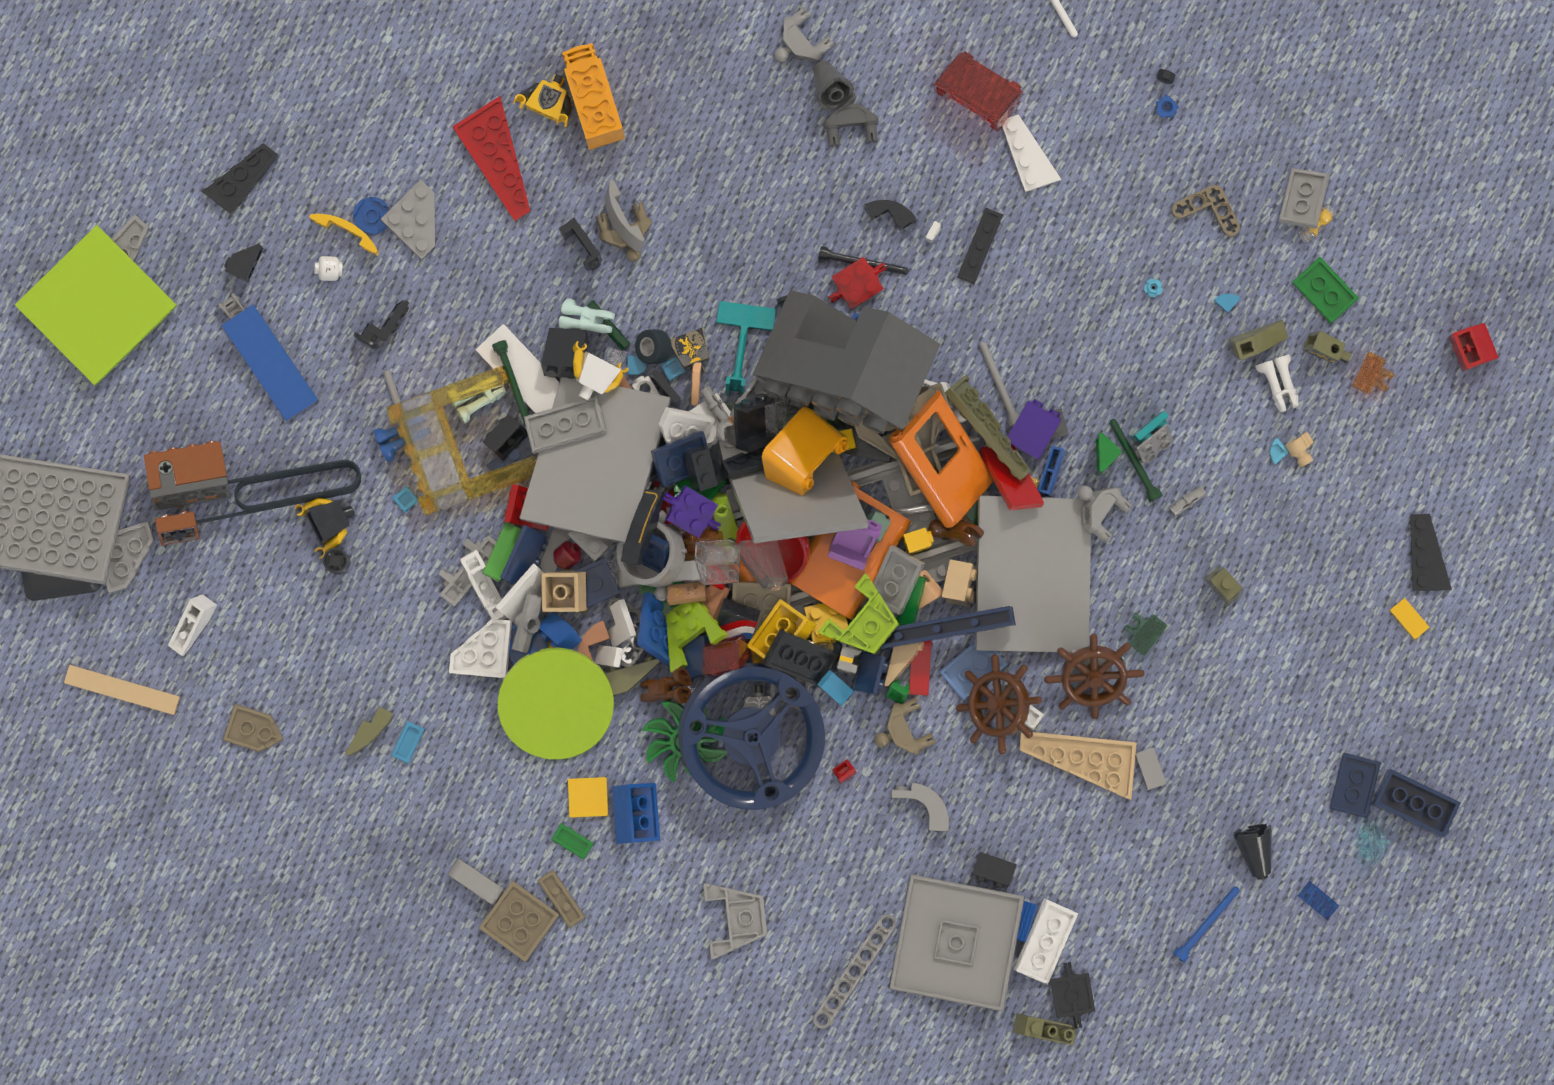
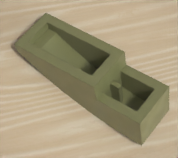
M379 706L371 723L363 720L345 754L352 756L371 744L389 725L395 714Z

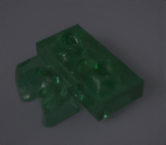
M1134 613L1133 619H1136L1138 625L1136 627L1125 625L1123 629L1134 637L1129 643L1131 647L1145 656L1168 625L1154 614L1146 621L1139 614Z

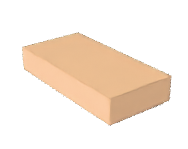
M695 363L692 370L691 404L694 406H698L700 400L702 363Z

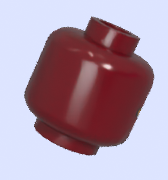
M565 541L554 550L553 560L558 567L570 569L581 560V549L578 544L572 541Z

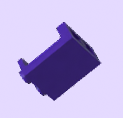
M1033 399V401L1028 400L1008 437L1011 440L1010 444L1039 459L1062 418L1059 417V412L1051 408L1048 411L1043 408V403Z

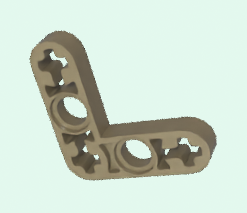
M1212 185L1177 201L1172 207V215L1177 219H1183L1210 206L1222 232L1227 237H1234L1240 231L1239 222L1224 191L1218 185ZM1214 189L1215 192L1219 191L1217 197L1219 201L1223 199L1224 202L1218 203L1216 206H1214L1213 203H1216L1217 201L1215 197H1210V194L1212 193L1211 190ZM1195 197L1201 198L1202 206H1193L1192 199ZM1185 201H1188L1189 207L1193 210L1189 211V208L1183 211V215L1175 212L1178 205L1181 208L1187 205ZM1220 206L1228 209L1226 216L1218 214L1217 210ZM1231 216L1232 219H1230L1229 222L1232 226H1236V228L1234 229V233H1232L1231 231H1227V221L1222 223L1221 220H1226Z

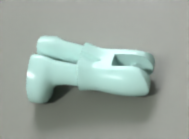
M569 298L564 301L561 308L562 314L569 316L577 315L581 316L579 320L560 316L559 328L589 330L598 333L612 332L613 327L604 325L603 319L614 320V313L606 310L591 309L587 306L580 307L577 306L575 300Z

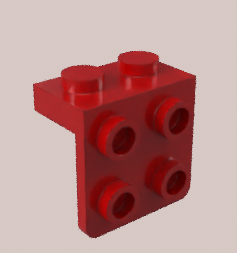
M512 484L504 522L519 526L525 525L539 530H548L549 526L520 519L528 488Z

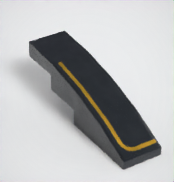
M645 490L631 522L621 562L641 565L644 548H649L652 530L657 529L664 492Z

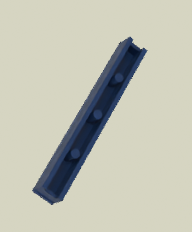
M1013 606L897 626L879 650L1016 626Z

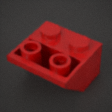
M1485 323L1468 327L1449 336L1462 372L1499 358Z

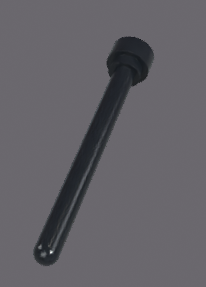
M824 246L820 247L818 261L821 262L835 260L850 264L860 259L854 256L831 252L832 250ZM866 259L873 268L882 263ZM884 263L883 267H887L884 271L903 275L909 273L907 267Z

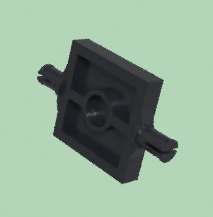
M1071 962L1063 963L1065 975L1050 979L1057 1018L1073 1017L1074 1029H1077L1078 1026L1082 1028L1080 1016L1085 1013L1095 1012L1089 973L1075 974L1072 971Z

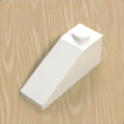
M203 594L190 599L168 646L181 656H184L210 621L217 604Z

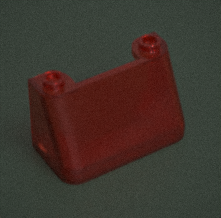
M966 51L964 53L959 52L933 84L934 92L941 97L946 94L947 99H953L974 112L983 121L990 123V127L998 132L1023 95L1021 85L1015 81L1009 82L975 61L970 53Z

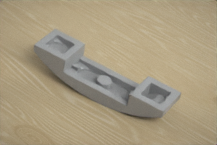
M611 180L605 196L608 217L623 241L639 252L642 250L645 239L637 225L630 227L618 204L621 193L614 180Z

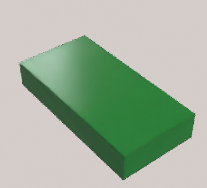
M562 823L551 838V840L583 860L594 844Z

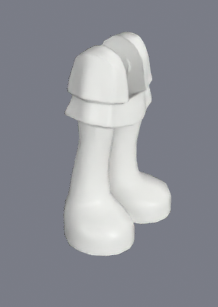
M1290 354L1255 366L1258 372L1266 375L1271 387L1272 398L1275 401L1274 404L1280 412L1286 411L1282 397H1289V402L1293 409L1298 407L1299 404L1298 395L1292 384L1288 364L1291 361ZM1274 364L1276 365V367H1277V369H1278V371H1279V373H1280V376H1281V379H1282V382H1283V386H1284V390H1281V388H1280V385H1279V382H1278V379H1277V376H1276Z

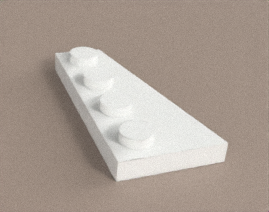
M1015 115L1000 120L1024 191L1028 192L1061 181V178L1020 116Z

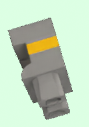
M848 644L847 647L843 646L836 671L855 676L858 666L852 663L854 658L860 656L861 651Z

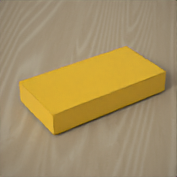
M1405 598L1389 610L1414 640L1430 628Z

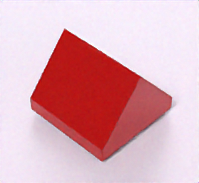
M848 759L832 769L840 783H843L857 773Z

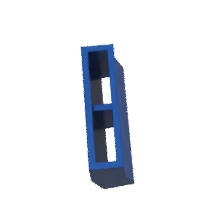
M1051 447L1038 487V492L1042 495L1052 496L1066 453L1063 448ZM1055 452H1059L1055 468L1052 470L1050 468ZM1050 473L1052 474V477L1048 486V490L1045 491L1043 489L1048 474Z

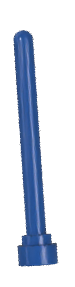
M1235 886L1229 891L1184 946L1181 945L1180 948L1177 947L1174 950L1173 954L1179 957V960L1183 963L1187 961L1192 947L1239 893L1238 887Z

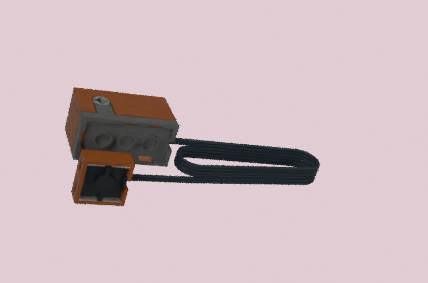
M208 441L202 445L190 444L180 449L173 447L163 452L151 451L144 455L150 497L155 511L231 497L229 484L237 482L240 483L234 490V498L237 505L241 509L246 510L196 520L194 512L182 511L178 515L172 516L169 514L161 515L155 519L161 546L200 539L197 526L199 523L306 503L316 498L326 499L346 495L357 490L361 483L360 469L358 465L350 460H338L228 480L220 441ZM343 467L353 469L358 475L356 481L346 487L256 505H245L238 500L240 489L249 484Z

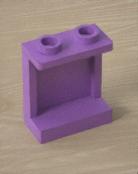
M868 520V528L836 532L829 546L827 557L864 570L870 551L876 539L880 537L882 525Z

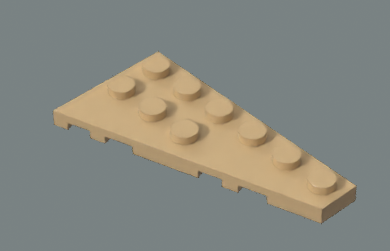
M1021 732L1019 751L1131 800L1136 742L1032 732L1033 736L1027 738Z

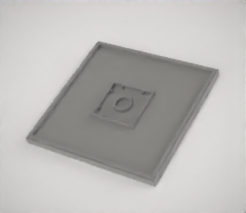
M829 454L812 473L814 485L803 496L766 479L764 471L729 478L753 543L868 528V520L839 454Z
M911 874L889 989L1004 1012L1025 896Z

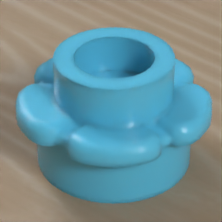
M1147 280L1144 285L1145 293L1149 297L1160 295L1163 290L1161 288L1162 283L1159 280Z

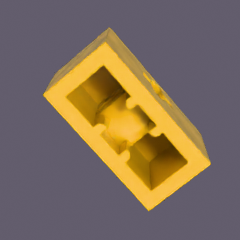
M926 527L904 534L902 537L906 551L910 555L929 550L934 542L931 531L927 532Z

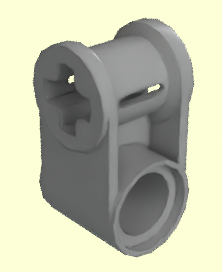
M234 293L226 301L218 304L230 319L245 310L243 304Z

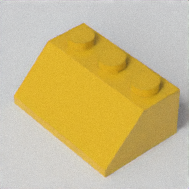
M779 599L747 647L762 658H765L780 629L807 639L817 624Z

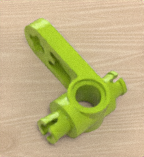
M718 492L711 500L718 504L713 517L715 521L721 523L720 527L717 525L716 527L719 528L718 533L723 548L728 552L737 551L735 546L737 542L734 541L733 546L726 543L729 542L728 538L731 537L733 540H736L738 529L727 494Z

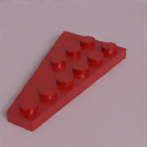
M499 96L454 125L453 129L516 222L530 213L531 210L503 104Z

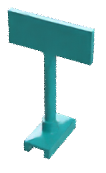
M719 301L716 323L740 327L735 369L732 376H727L725 396H729L730 391L741 392V396L745 393L746 379H743L741 373L748 328L772 331L776 308Z

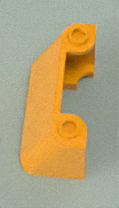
M804 406L764 449L762 462L765 477L803 496L814 485L812 473L832 451L836 454L844 452L848 447L847 438L824 418L814 413L812 409Z

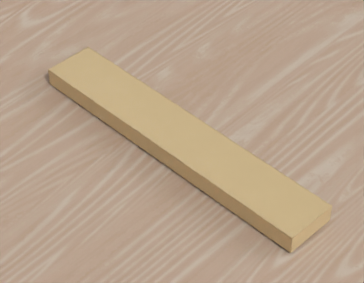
M69 665L64 680L65 684L175 715L180 696Z

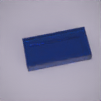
M1308 881L1297 895L1326 920L1340 906L1311 881Z

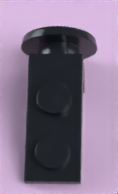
M402 300L397 303L381 329L371 323H367L361 335L354 332L353 336L367 347L377 350L379 346L374 343L375 340L379 338L382 341H386L390 333L396 331L399 326L398 320L401 316L404 317L409 310V307H407L409 302Z

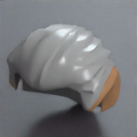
M734 416L722 420L716 429V439L725 448L732 449L736 446Z

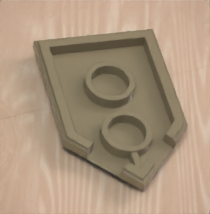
M238 704L234 705L223 737V741L257 752H261L284 740L272 715Z

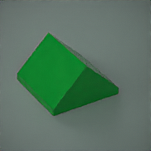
M1098 433L1096 436L1097 475H1101L1122 453L1103 433Z

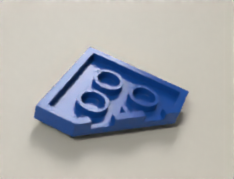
M647 592L643 594L637 645L670 667L667 620L664 618L661 610L664 606L662 601L657 600L652 593Z

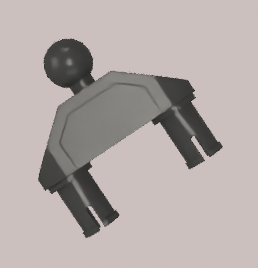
M854 92L852 101L843 109H836L824 123V128L828 133L829 147H834L833 139H835V147L841 145L839 138V129L841 127L859 125L865 126L866 143H871V135L873 136V143L878 142L876 125H878L879 119L862 105L853 104L856 99Z

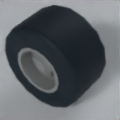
M647 329L637 336L635 351L639 360L643 363L660 364L665 362L670 356L671 340L663 330Z

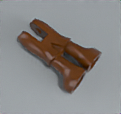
M934 519L928 527V531H931L933 537L949 538L952 541H959L964 545L972 547L976 544L972 536L980 539L984 535L981 527L968 523L964 519L950 528L944 527L940 520Z
M681 667L673 671V677L666 676L661 679H650L641 682V688L648 689V693L641 694L640 700L652 703L674 699L678 704L687 703L691 690L683 686L691 685L688 671Z

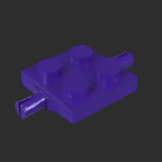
M685 485L676 497L671 496L667 492L664 495L668 498L662 497V500L671 504L670 511L665 519L698 538L707 526L716 531L719 528L715 525L721 526V523L712 519L718 504Z

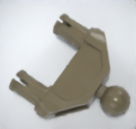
M639 202L640 211L636 203L632 205L637 221L634 224H630V227L637 225L643 237H645L652 226V220L647 217L644 203ZM607 213L602 214L604 222H602L600 215L596 216L595 218L601 232L599 233L600 240L619 249L628 248L626 252L627 259L631 262L638 261L641 258V252L631 248L614 229H611Z
M916 697L902 704H893L887 725L889 733L880 732L875 736L874 741L878 747H886L889 741L893 740L894 745L918 755L922 749L936 744L935 739L927 742L928 739L934 737L932 732L918 739L913 738L904 717L906 714L920 709L919 703L911 706L918 702Z

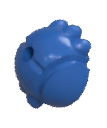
M1166 94L1164 98H1159L1160 101H1156V112L1160 117L1167 116L1172 118L1173 114L1177 113L1176 109L1179 106Z

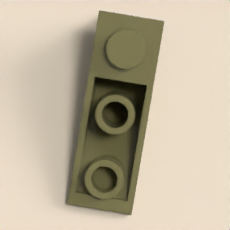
M1279 320L1231 337L1229 341L1233 355L1237 359L1243 360L1288 338L1284 321Z
M652 656L643 659L644 663H635L631 667L619 670L617 667L606 669L607 673L605 674L611 685L613 696L629 692L660 664V660Z
M1019 1013L1016 1014L1013 1032L1068 1045H1074L1077 1031L1073 1025Z

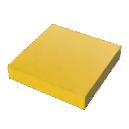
M607 777L568 779L569 817L608 816Z

